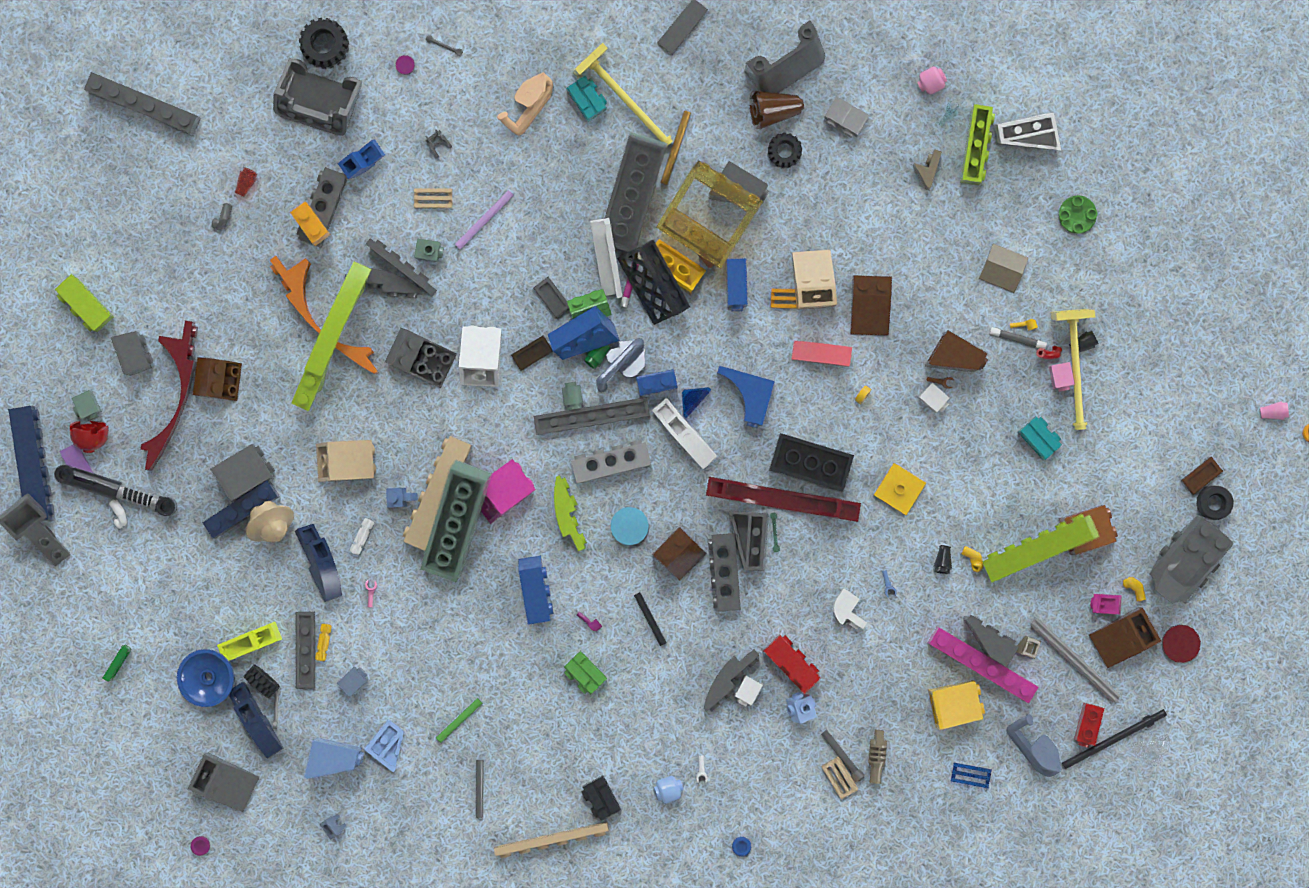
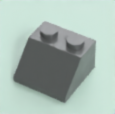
M134 331L110 337L123 374L132 376L152 369L151 363H153L150 352L147 353L144 346L147 345L143 334L140 335L139 332Z

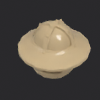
M272 501L264 502V504L255 507L251 511L250 522L246 527V536L251 541L280 542L294 519V512L290 507L277 506Z

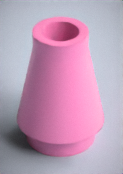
M1280 401L1266 407H1260L1261 419L1284 420V418H1289L1287 402L1282 403Z

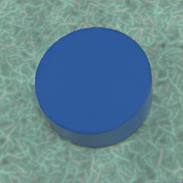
M737 837L732 843V850L738 856H746L751 851V843L746 837Z

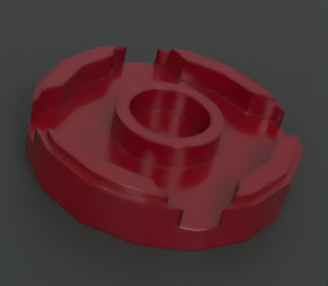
M1178 624L1172 626L1162 637L1163 652L1174 662L1185 663L1191 661L1200 651V637L1188 625Z

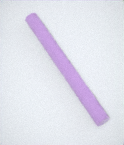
M508 190L455 245L461 249L514 195Z

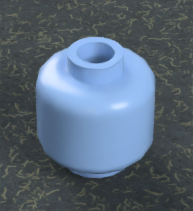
M668 776L656 782L654 791L658 801L667 804L680 799V791H683V786L680 779L676 780L675 777Z

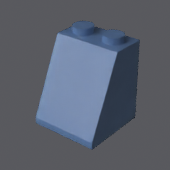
M318 737L312 741L304 778L310 779L354 770L363 762L364 752H361L362 747Z

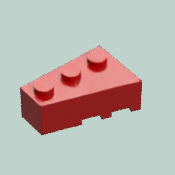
M779 634L763 651L805 694L821 679L817 674L819 670L813 663L810 665L804 660L806 656L799 649L795 651L791 647L793 642L786 635L782 637Z

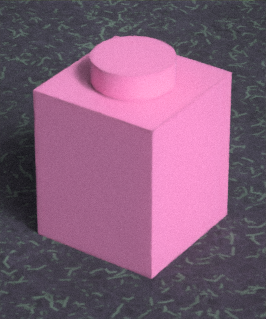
M1070 362L1049 366L1053 389L1058 388L1059 392L1070 390V386L1075 385Z

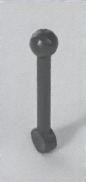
M431 35L426 37L428 43L433 42L454 52L457 56L463 54L462 49L450 47L433 39Z

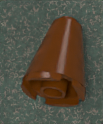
M752 91L750 94V99H753V105H749L753 125H757L756 129H762L797 116L804 110V101L798 95Z

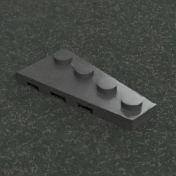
M370 238L367 241L366 245L392 264L419 287H422L428 294L433 296L437 290L428 283V277L421 272L419 275L414 272L415 268L407 261L404 264L399 261L401 257L393 250L390 253L386 251L385 248L387 246L380 240L375 242Z

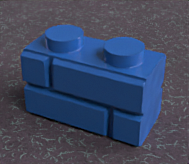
M674 369L636 377L640 397L678 389Z

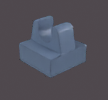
M338 814L320 823V826L330 840L342 833V830L346 827L345 823L340 826L337 825L336 820L340 817Z

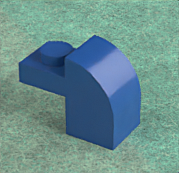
M374 139L359 151L351 152L338 165L348 179L355 178L375 166V163L383 158L385 153Z

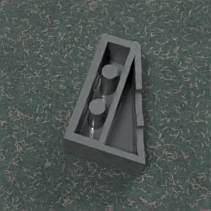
M729 511L744 570L765 571L769 514Z

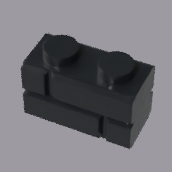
M604 775L582 786L584 790L581 793L586 802L590 800L593 806L590 810L595 819L599 817L600 821L621 810Z

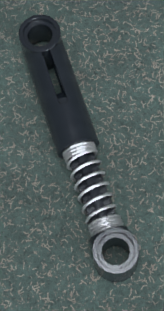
M60 465L54 472L55 479L61 484L113 500L126 499L127 502L131 501L132 504H141L142 507L146 506L151 510L153 509L162 516H171L177 511V502L171 497L151 496L150 493L148 495L145 492H140V490L135 491V488L133 490L130 487L126 488L120 481L71 465ZM64 469L70 472V476L66 480L61 476V472ZM76 476H77V477H80V478H84V479L93 481V483L90 484V483H87V482H83V481L77 480V479H75V478H76ZM165 501L171 504L169 512H165L162 508Z

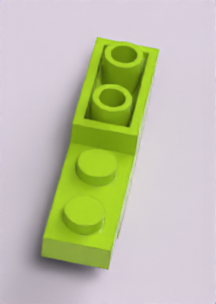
M559 475L556 477L554 486V507L557 522L562 536L571 535L577 550L581 551L585 549L584 544L587 541L583 533H578L576 527L579 524L575 515L570 516V513L576 511L575 506L578 504L574 495L570 496L567 491L570 487L566 478H561Z

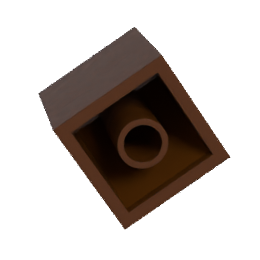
M947 330L943 333L925 366L928 368L975 372L985 367L988 361L986 358L988 353Z
M678 527L652 555L680 581L707 553L682 528Z

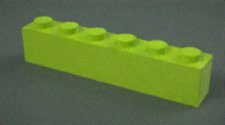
M1081 514L1072 518L1073 522L1068 525L1066 522L1056 525V530L1052 532L1046 529L1037 533L1038 538L1032 540L1030 536L1021 540V545L1015 547V544L1005 547V552L998 554V551L987 555L988 559L982 562L991 582H995L1099 537L1091 516L1084 517Z

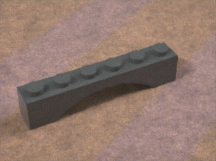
M93 72L90 73L84 90L89 94L141 113L191 136H194L201 120L195 114Z

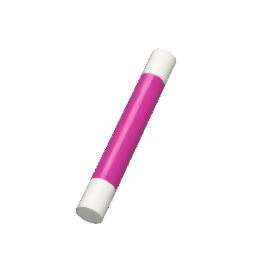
M628 278L620 306L625 308L628 306L633 288Z

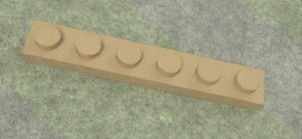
M608 822L495 846L494 853L495 856L500 855V858L512 856L511 853L519 851V854L530 852V848L538 847V850L549 848V844L557 843L558 846L567 844L570 839H575L576 841L585 840L588 835L594 834V837L606 835L605 832L609 831Z

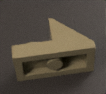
M934 149L932 154H928L925 163L929 165L928 167L916 163L913 164V168L927 190L931 189L942 151Z

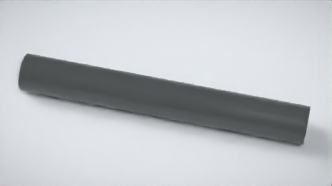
M476 760V818H483L484 760Z

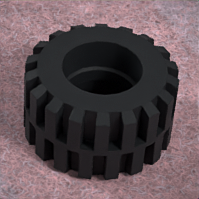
M318 18V21L311 20V24H306L304 26L305 30L300 32L299 47L303 56L310 64L317 68L326 69V67H330L331 69L334 68L335 64L340 65V61L342 59L345 60V54L349 51V40L344 29L336 21H331L330 18H326V20ZM323 33L331 34L335 39L334 47L327 53L316 52L313 47L315 38Z

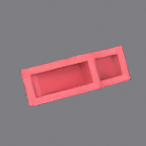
M794 341L791 360L849 367L852 347Z

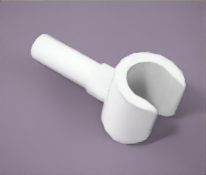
M699 756V772L696 775L698 783V778L701 775L705 776V783L708 780L704 768V756Z

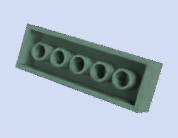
M455 460L449 469L420 570L457 582L463 572L491 479V472Z

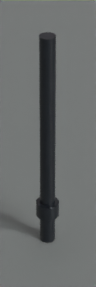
M1162 709L1151 716L1143 717L1138 723L1062 762L1064 769L1079 763L1145 727L1149 728L1155 725L1154 722L1167 716L1165 710Z

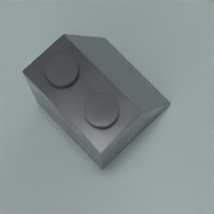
M728 161L709 192L708 198L715 201L758 205L759 201L763 203L769 194V190H767L768 184Z
M251 444L210 468L230 501H236L266 480H271L275 477L273 474L275 469L270 462H265L262 457L265 454L259 445L255 447L254 444Z

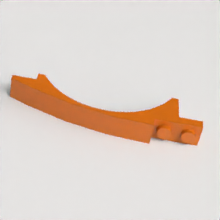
M274 256L270 259L272 263L270 268L276 276L280 274L283 278L281 283L287 291L291 290L286 297L302 317L320 333L321 329L309 312L305 295L306 278L311 263L305 258L287 270L280 259ZM337 342L335 348L370 372L374 374L379 373L368 358L374 353L370 347H355Z

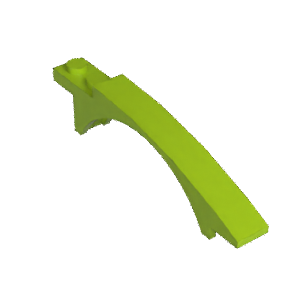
M356 261L353 262L315 342L291 404L310 411L317 393L322 391L333 352L353 308L364 292L365 284L372 270L371 268Z

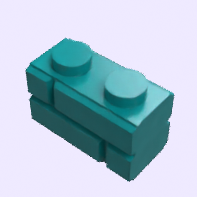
M583 76L568 86L566 90L586 121L589 122L607 110L605 106L607 101L602 94L598 95L595 91L597 86L592 78L587 79L586 76Z
M1035 416L1017 433L1042 460H1046L1062 446L1059 442L1061 438L1055 431L1051 433L1048 430V423L1042 417L1038 419Z

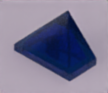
M705 387L682 391L683 417L685 419L688 418L712 389Z

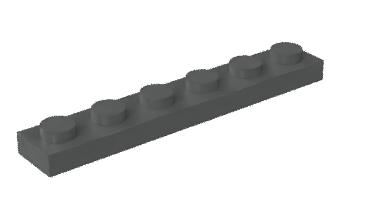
M647 397L533 417L536 435L649 417L650 413Z

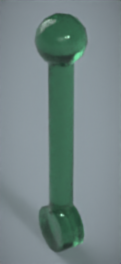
M773 512L770 514L773 525V551L779 552L780 547L778 545L776 527L777 514Z

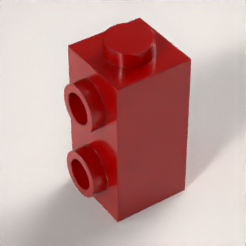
M1083 702L1074 740L1078 741V745L1088 748L1090 744L1095 746L1105 708Z

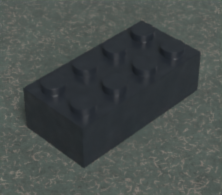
M780 433L769 471L842 493L844 492L854 455Z

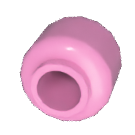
M932 66L920 73V81L917 83L922 92L926 91L929 95H932L945 88L947 78L941 68L938 69Z

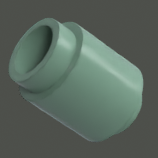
M576 382L565 383V387L561 388L564 406L567 407V410L582 408L581 386L576 385Z

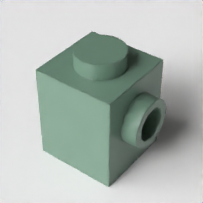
M417 238L415 259L439 262V258H443L444 247H441V242Z
M91 390L71 398L75 405L73 407L75 415L83 420H94L99 417L98 413L102 412Z

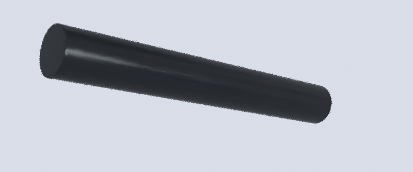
M641 592L635 594L634 597L659 645L666 644L667 642Z

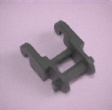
M435 129L436 132L429 138L425 136L427 138L425 141L430 143L429 147L438 158L439 155L434 150L436 145L442 141H445L450 149L452 145L444 135H440V130L437 131ZM439 136L441 139L433 144L431 140Z

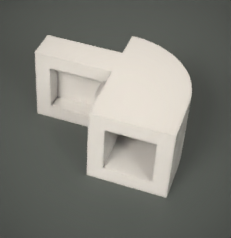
M842 588L834 601V616L842 625L848 619L849 622L847 624L856 630L858 627L863 629L867 622L852 613L860 599Z

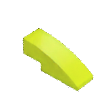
M272 622L220 643L217 647L219 652L230 661L280 641L282 637L276 622Z

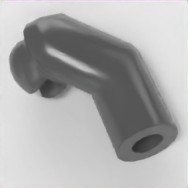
M223 204L220 218L212 220V228L217 230L224 228L230 218L231 204Z

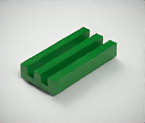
M122 645L102 679L107 682L113 681L132 650L131 647Z

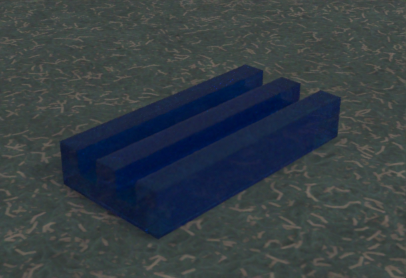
M953 762L950 781L989 788L992 769ZM957 767L986 772L987 776L957 771ZM957 774L972 778L983 779L986 781L984 784L974 781L958 779L955 777Z

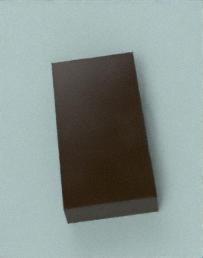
M544 335L511 354L520 371L552 353L553 350Z

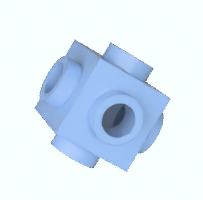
M797 692L786 700L788 705L786 707L787 713L793 722L802 724L817 717L814 708L815 701L811 695Z

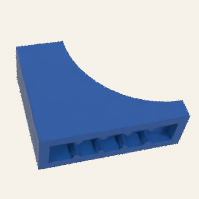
M719 366L717 374L730 380L742 395L745 406L744 421L747 422L746 426L758 428V425L763 426L775 381Z

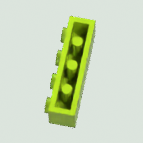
M974 104L971 108L960 183L979 186L985 180L986 170H984V163L988 161L989 151L986 150L987 144H990L992 132H989L990 124L993 125L995 113H992L993 107Z

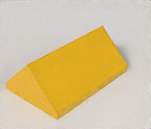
M658 239L656 245L680 289L691 295L707 270Z

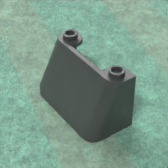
M811 20L803 24L798 30L800 44L773 64H770L763 56H756L746 62L744 71L758 91L780 93L824 62L825 52Z
M289 57L273 94V110L275 114L282 118L343 136L348 129L362 87V81L355 77H346L343 83L308 73L307 66L302 60Z

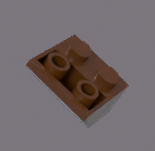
M197 357L193 395L237 401L242 363Z

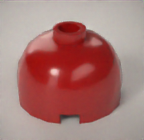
M81 421L71 423L69 425V433L73 445L82 449L84 453H93L95 450L100 449L108 440L109 426H106L105 422L90 421L92 424H81Z

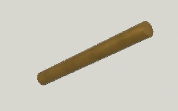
M684 110L660 182L662 184L668 185L691 115L689 111Z

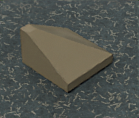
M1025 636L1017 645L1019 648L1016 653L1035 659L1041 641Z

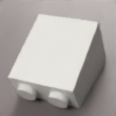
M473 325L463 326L459 360L460 385L499 387L502 338L500 328H482Z

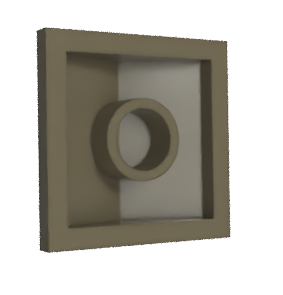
M993 243L979 279L1015 293L1029 257Z

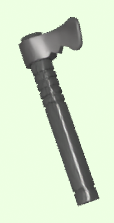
M825 730L821 735L847 768H849L853 781L860 782L864 778V773L848 758L847 754L828 730Z

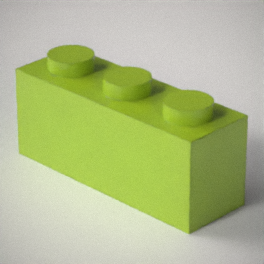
M70 274L55 288V291L58 293L57 298L63 304L67 302L71 306V309H69L71 313L77 318L80 316L85 321L82 324L90 332L93 330L98 333L114 317L73 274Z

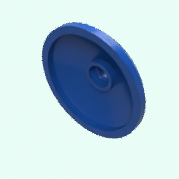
M200 649L187 655L179 665L177 671L178 688L183 697L196 706H215L223 702L233 689L234 671L232 665L224 655L215 650ZM207 673H210L212 675L211 680H208L206 678Z

